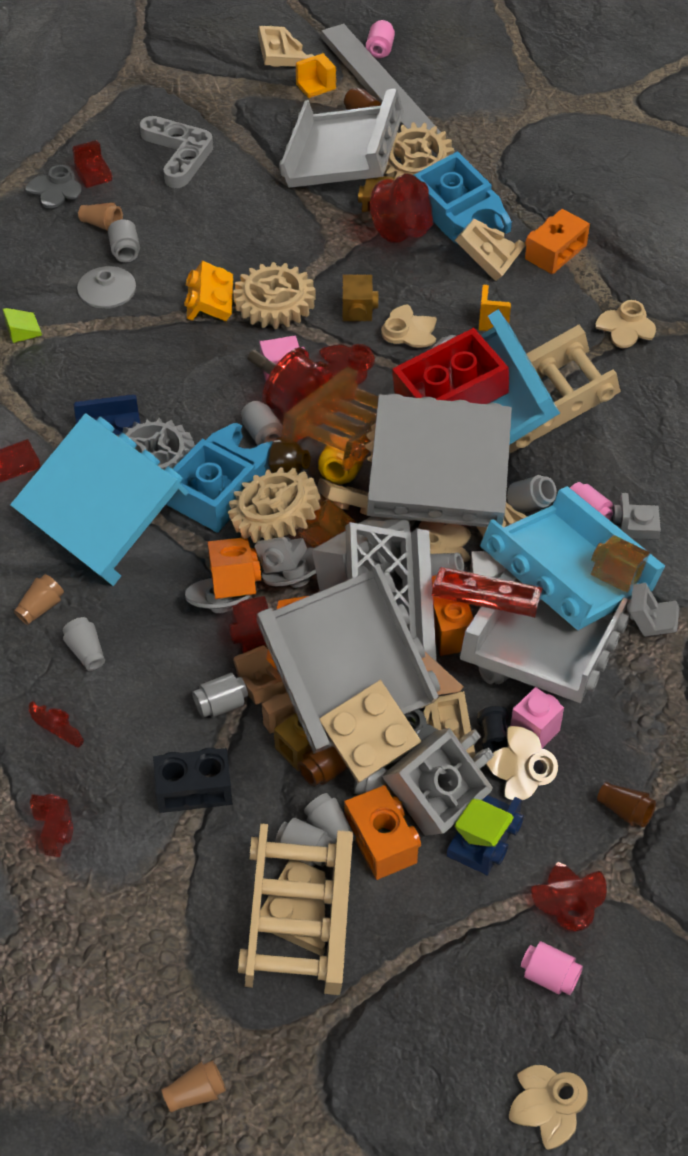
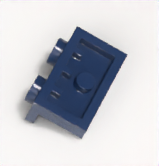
M134 394L79 401L73 404L76 424L85 413L95 420L99 416L105 419L115 428L112 432L115 435L121 434L123 427L132 428L134 421L140 424L137 397Z
M489 795L483 798L482 801L512 814L514 817L495 847L469 844L457 831L447 849V857L488 876L494 863L497 865L502 863L509 844L506 843L509 835L516 836L522 826L525 815L520 813L522 799L514 797L509 805Z

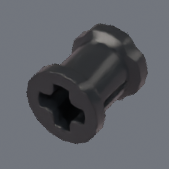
M490 706L479 711L476 717L478 724L482 726L483 749L489 748L493 753L496 750L508 747V710L502 706Z

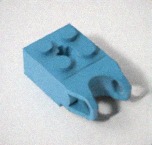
M458 151L412 175V200L454 243L458 244L455 239L473 219L486 224L491 229L504 232V234L511 232L512 221L505 211L500 197L491 189L492 185Z
M238 423L230 424L212 433L206 440L202 438L173 468L174 471L183 477L181 485L189 493L185 496L177 490L166 503L167 506L217 533L230 520L228 511L231 510L229 501L236 500L234 492L243 491L242 483H251L254 481V475L261 477L265 475L266 470H270L268 455L273 441L262 443L251 449L238 447L243 438L241 433L242 425Z

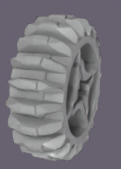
M160 417L156 422H150L146 418L143 424L134 421L132 428L123 427L122 433L137 444L135 449L140 453L144 450L150 452L160 461L157 466L163 470L167 466L173 469L195 446L190 432H185L182 425L175 426L172 420L163 423Z

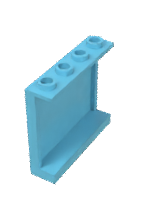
M498 309L488 315L494 327L481 336L509 367V393L490 403L512 407L510 445L554 418L560 412L511 326Z
M85 413L10 505L114 586L122 576L114 570L115 566L178 490L185 496L189 492L181 485L183 477L169 466L163 470L157 466L160 461L147 450H144L142 453L138 452L135 449L137 444L127 435L121 433L119 437L112 433L115 428L105 419L99 416L95 420Z
M568 486L558 491L552 506L504 528L494 519L490 520L480 544L481 548L577 630L616 611L623 597L628 600L631 599L634 584L646 583L650 591H653L665 568L664 564Z

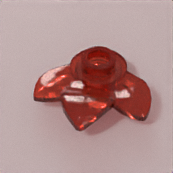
M343 344L324 347L319 350V354L329 364L321 371L319 378L330 384L344 381L349 387L360 385L366 380L367 371L374 366L375 356L371 349L364 344H356L351 347Z
M557 862L549 874L548 885L532 886L531 894L534 904L542 912L556 916L557 921L562 927L570 931H582L592 924L595 914L594 910L604 903L607 894V884L601 871L590 873L581 880L565 864ZM577 911L581 917L571 916L568 912Z

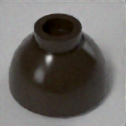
M287 437L275 439L268 455L271 473H276L279 468H283L284 473H288L292 468H295L298 475L303 469L309 468L311 456L308 450H303L300 444L293 439Z

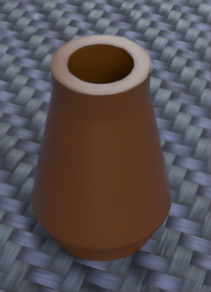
M605 782L602 785L597 796L599 803L608 807L632 827L636 825L645 827L652 818L656 807V801L650 798L649 793L616 786L609 782Z

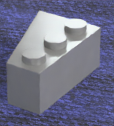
M371 516L359 523L411 533L409 520ZM346 531L312 549L320 592L347 581ZM357 535V544L367 554L374 546L365 536ZM388 540L384 543L397 559L401 556V542ZM378 550L369 557L375 565L379 563L383 572L390 566ZM363 564L358 567V576L369 572Z

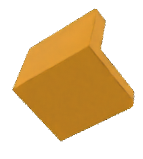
M324 53L296 62V85L308 98L335 90L336 66Z
M483 285L480 331H488L494 327L488 315L498 309L508 323L510 321L511 303L489 301V285Z

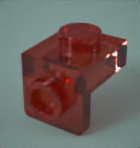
M33 794L30 799L33 816L36 820L45 821L40 836L45 855L60 857L64 844H69L73 835V822H71L72 816L68 800L54 794H46L44 796Z

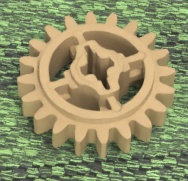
M413 122L409 129L401 125V132L396 134L384 174H386V177H395L396 188L406 184V191H409L412 187V175L454 153L452 140L446 139L445 131L437 134V126L428 130L426 123H423L421 128H417L415 122ZM431 150L437 154V157L432 156ZM395 158H401V163L403 165H401Z
M272 262L270 267L260 264L259 270L256 271L253 268H249V276L241 274V281L235 282L233 293L236 311H241V318L243 319L250 317V324L252 325L259 321L262 328H265L268 324H273L274 329H277L279 324L290 327V321L293 320L300 323L301 315L308 317L309 309H314V300L316 298L313 279H308L307 272L299 274L297 266L288 269L287 263H284L282 267L277 266L275 262Z
M279 468L276 473L266 470L265 475L261 477L254 475V481L251 483L243 482L244 490L235 491L234 496L236 500L229 501L231 510L228 511L236 533L240 532L243 539L251 536L253 543H256L261 538H264L266 541L272 538L284 537L288 534L296 536V530L299 527L306 529L308 527L306 520L316 518L314 511L320 509L318 500L321 497L314 479L308 478L306 472H301L297 475L295 468H292L288 473H284L283 468Z

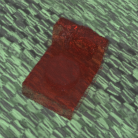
M98 140L73 146L75 169L86 188L112 181L111 171L101 155Z

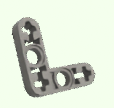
M148 116L140 121V131L143 140L177 150L164 166L165 184L171 188H181L187 185L213 150L212 134L201 128L157 116ZM177 134H178V135H182V136H180V137H171L172 135H177ZM194 157V159L184 160L183 158Z

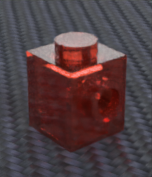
M265 596L240 601L236 605L231 606L233 623L229 624L230 636L233 644L239 643L242 654L260 646H265L268 649L256 621L257 613L269 609Z

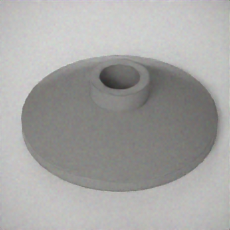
M104 266L84 274L78 282L77 290L80 299L85 304L95 308L109 309L128 302L135 294L136 282L132 274L125 269Z
M307 548L295 569L267 574L263 571L262 578L264 582L271 586L291 585L293 588L306 585L310 581V577L316 574L312 553L314 548Z
M212 578L198 581L189 586L185 591V598L188 603L197 607L211 609L215 613L227 612L231 609V606L237 605L252 596L243 595L215 599Z

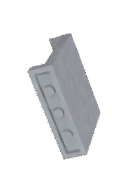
M397 88L386 90L381 106L313 114L309 100H305L301 112L298 113L296 125L292 129L290 141L286 145L283 159L279 163L281 176L285 177L288 188L383 177L404 113Z
M379 394L367 516L488 527L490 520L494 519L502 526L506 505L512 407L502 406L498 403L477 404L469 403L465 400L445 401L436 400L433 397L413 398L403 397L400 394Z
M379 563L373 566L372 571L274 611L269 608L257 613V624L314 754L334 746L326 735L319 718L379 680L383 682L404 715L433 704L439 698L437 694L440 691L438 679L432 670L427 671L422 660L425 657L424 648L418 637L412 638L407 627L410 624L407 610L403 604L397 605L392 593L396 591L393 579L388 571H382Z
M505 569L466 629L460 659L581 703L587 690L594 692L600 677V671L604 672L611 652H614L617 647L620 634L625 632L630 618V614L625 612L628 599L623 597L616 612H612L577 630Z

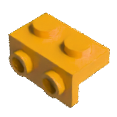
M201 261L196 270L192 269L186 279L188 294L184 305L187 307V319L193 321L199 311L227 321L232 315L233 273Z

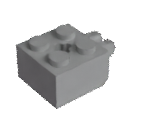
M450 728L434 731L382 775V778L396 797L399 798L401 804L425 836L444 834L457 822L473 798L482 800L493 789L480 770L481 767L493 758L494 754L489 748L483 749L473 758L466 751L481 737L475 729L465 734L459 740Z

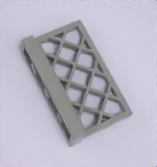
M350 522L345 526L347 581L358 576V567L362 564L368 571H372L375 563L369 557L378 550L390 564L384 572H390L394 569L402 578L403 588L399 591L396 589L392 593L397 604H403L410 618V624L407 627L412 638L418 637L424 651L436 661L429 530L417 528L412 533ZM357 535L365 536L374 546L367 554L357 544ZM388 540L401 542V556L398 559L384 545Z

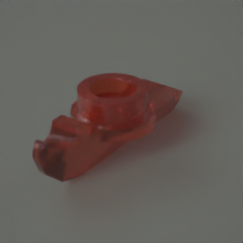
M34 701L29 703L31 717L38 725L77 748L83 745L84 739L80 732L69 725L68 713L56 708H51L47 712L45 705L38 707Z

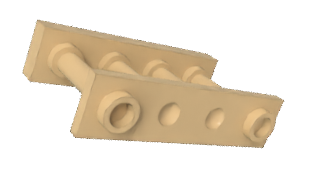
M580 325L573 327L527 353L540 379L548 376L562 395L561 399L554 402L560 414L510 444V453L528 446L535 439L596 405L609 401L621 392L617 373L614 369L601 375L586 356V353L590 350L585 331ZM571 361L577 363L590 381L575 391L558 370Z
M260 824L259 837H251L249 860H257L249 945L248 949H240L238 973L246 974L245 987L253 988L254 970L318 976V980L325 981L324 994L340 995L343 982L353 832L338 830L336 843H328V847L267 842L268 824ZM265 857L325 862L326 867H334L333 880H325V884L265 879L263 878ZM262 894L323 899L324 904H331L330 918L323 917L322 921L260 916ZM258 932L321 937V941L328 942L327 956H320L318 960L256 954Z

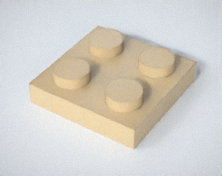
M381 680L319 718L326 735L358 784L422 742Z

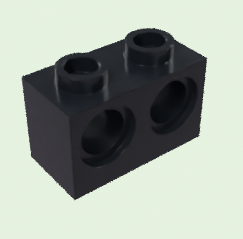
M204 748L194 752H168L164 755L153 756L159 813L233 805L227 748ZM208 774H217L213 777H206ZM172 778H180L177 781H168Z

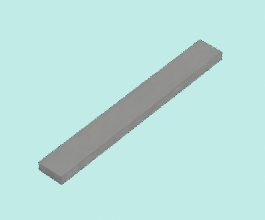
M345 24L321 31L323 41L381 105L386 90L397 88L404 110L399 125L400 129L401 125H404L407 129L411 128L413 122H415L417 128H421L423 123L427 124L428 130L435 126Z

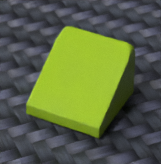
M9 308L2 309L5 324L13 343L42 336L34 313Z
M473 798L455 823V828L469 844L495 847L514 817L500 808Z

